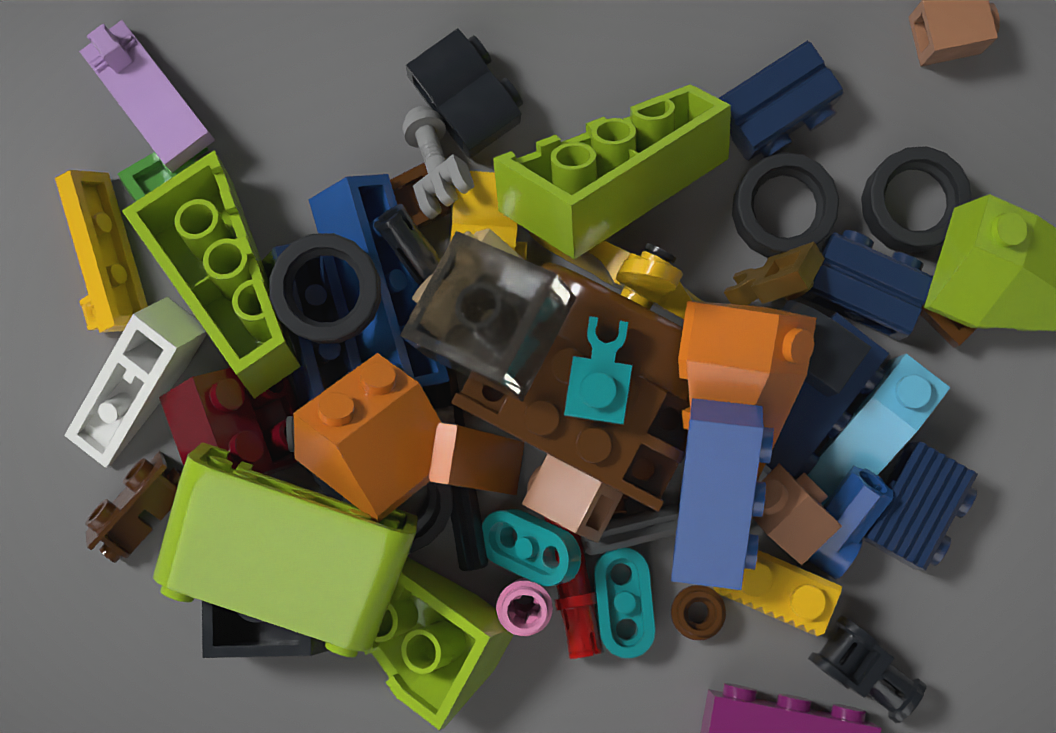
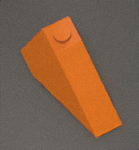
M687 301L678 356L679 378L688 380L690 407L682 410L683 428L688 430L692 398L763 406L764 427L774 428V447L807 376L810 357L814 349L813 337L817 318L760 306ZM759 462L756 481H758L766 463Z

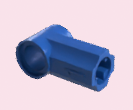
M853 465L823 505L842 527L807 560L809 563L834 579H839L848 570L860 551L863 543L862 538L893 499V490L884 483L882 478L866 468L861 469Z

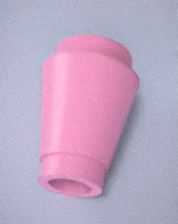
M526 578L517 579L507 586L499 595L496 604L497 617L501 625L510 633L518 636H531L542 631L549 623L553 610L552 601L547 591L539 584ZM522 595L533 597V601L526 605L518 603L516 599H520Z

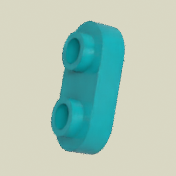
M518 509L496 511L484 520L482 529L486 555L493 563L532 582L547 587L567 583L578 573L581 565V551L576 539L568 531ZM513 529L517 533L516 542L513 540ZM556 549L559 554V563L557 562L555 557Z
M625 547L604 552L598 558L594 567L600 637L605 647L612 654L621 658H635L644 654L651 647L655 638V620L649 567L643 556L633 549ZM617 564H626L631 571L630 579L624 584L614 583L611 579L612 568ZM627 618L632 619L636 624L635 634L627 639L619 637L616 633V626L619 621Z

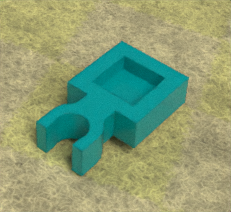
M590 316L587 339L592 347L591 359L573 356L564 415L624 424L632 365L615 363L617 350L625 343L629 322L620 321L618 337L613 342L604 343L596 336L595 329L598 317Z

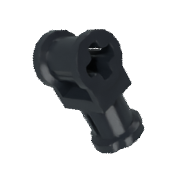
M840 615L836 620L838 626L836 631L819 653L812 652L808 660L846 689L850 688L863 698L869 695L889 711L888 717L893 722H902L919 705L924 696L926 684L919 678L911 680L891 664L894 657L880 647L881 644L851 620ZM884 680L895 689V692L888 689L881 681Z

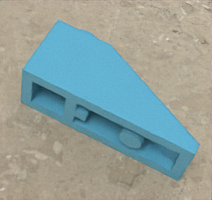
M907 353L890 359L883 368L886 373L878 385L866 397L862 395L850 412L853 413V416L845 428L834 439L829 438L818 452L820 459L808 476L828 496L821 503L822 506L853 465L861 469L866 468L878 475L919 430L951 387Z

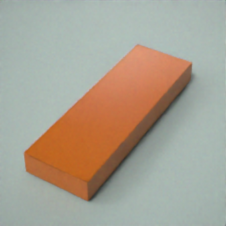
M439 423L436 429L429 474L430 482L517 495L525 442L459 425Z

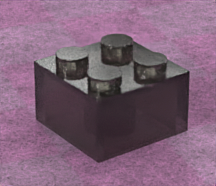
M456 231L400 336L426 357L523 402L577 297L558 274Z

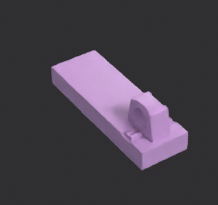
M123 20L110 29L105 24H101L87 35L91 43L79 52L172 173L215 141Z

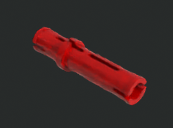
M544 517L546 522L568 531L576 539L581 551V565L578 573L569 582L556 585L559 598L554 599L556 611L561 610L569 659L602 654L604 649L598 631L594 606L597 603L596 591H591L581 536ZM556 549L555 557L557 562L559 563V554Z

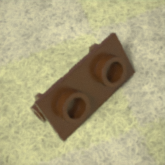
M159 451L150 462L145 458L141 459L124 478L123 484L127 487L113 502L105 499L93 510L85 523L89 527L86 531L88 549L92 550L102 541L104 544L99 550L110 561L116 563L121 557L128 558L153 530V527L139 516L141 512L146 509L159 521L169 513L182 472L173 467L169 473H166L164 470L167 468L163 453Z

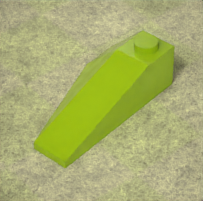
M991 194L955 207L924 308L970 328L1017 329V331L1032 332L1038 330L1056 331V227L1038 215Z
M407 557L372 649L364 651L365 655L372 653L388 675L389 679L385 683L396 698L440 731L448 725L493 673L514 634L507 631L501 625L497 617L496 608L473 592Z

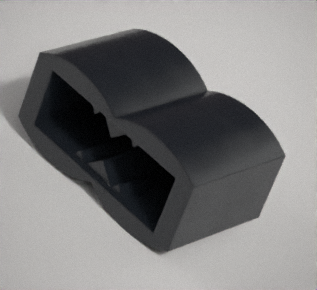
M457 28L407 63L406 71L408 78L429 107L443 117L446 130L463 153L471 159L520 123L522 113L518 107L523 105V101L516 88L507 78L498 81L488 69L487 65L492 60L481 41L474 35L467 39Z

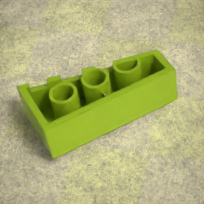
M689 84L631 106L630 116L626 118L606 119L601 117L585 123L586 133L561 142L557 135H553L537 141L535 152L517 159L512 151L494 157L498 210L575 260L728 160L731 105Z
M215 150L122 210L253 398H256L301 367L286 325L278 319L270 301V282L234 184Z

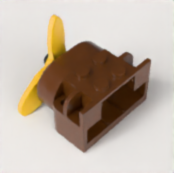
M529 232V235L547 250L594 274L603 282L621 289L622 292L619 294L555 263L543 264L539 268L517 312L504 317L485 347H482L477 356L478 360L461 393H456L451 403L659 512L664 502L661 497L678 464L682 463L685 457L688 430L683 428L682 410L690 407L688 380L679 378L678 356L683 327L650 309L654 305L684 320L687 301H704L697 298L681 284L682 271L670 264L675 263L676 257L652 244L647 243L644 248L646 251H643L638 256L607 241H603L574 260L532 232ZM590 316L598 317L595 329L596 336L604 343L613 342L618 337L620 321L629 322L625 343L617 350L615 363L632 365L624 424L564 415L573 356L591 359L592 347L587 339Z

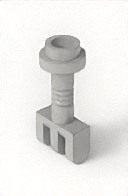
M419 106L407 113L402 130L406 142L413 147L419 148L423 156L428 174L414 184L413 188L420 209L428 218L433 219L442 211L439 200L445 206H450L458 199L455 187L461 193L466 194L474 188V182L467 163L454 154L445 159L440 140L444 137L446 131L443 117L431 107Z

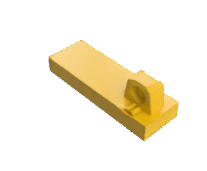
M69 170L55 177V181L88 291V295L79 301L86 320V327L88 330H99V333L124 331L132 315L148 307L110 175L106 172Z

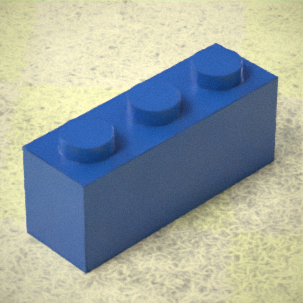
M692 398L673 554L672 582L741 590L744 568L755 570L759 536L749 534L751 517L763 516L766 495V482L756 480L759 462L770 464L774 428L764 427L763 406Z

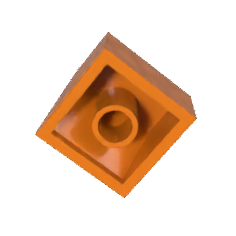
M376 353L294 412L295 459L362 512L370 515L372 520L379 523L430 481L429 474L436 429L439 423L442 422L419 382Z

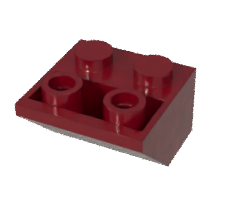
M227 368L193 376L159 397L183 465H185L188 454L202 442L230 451L227 460L233 463L231 468L235 470L243 461L252 464L253 471L268 476L300 463L295 459V451L289 452L287 444V416L294 417V412L300 409L288 376L256 398H253L233 369Z

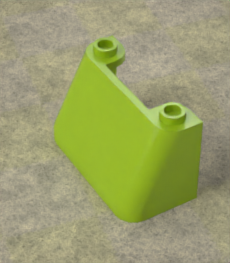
M204 442L191 451L187 456L180 476L153 573V579L162 585L160 592L164 596L180 602H193L194 598L325 641L324 646L328 650L341 656L356 657L359 651H370L415 538L418 516L395 509L379 523H376L371 519L370 515L362 512L352 504L252 470V464L242 461L236 470L232 469L233 463L227 460L230 451Z

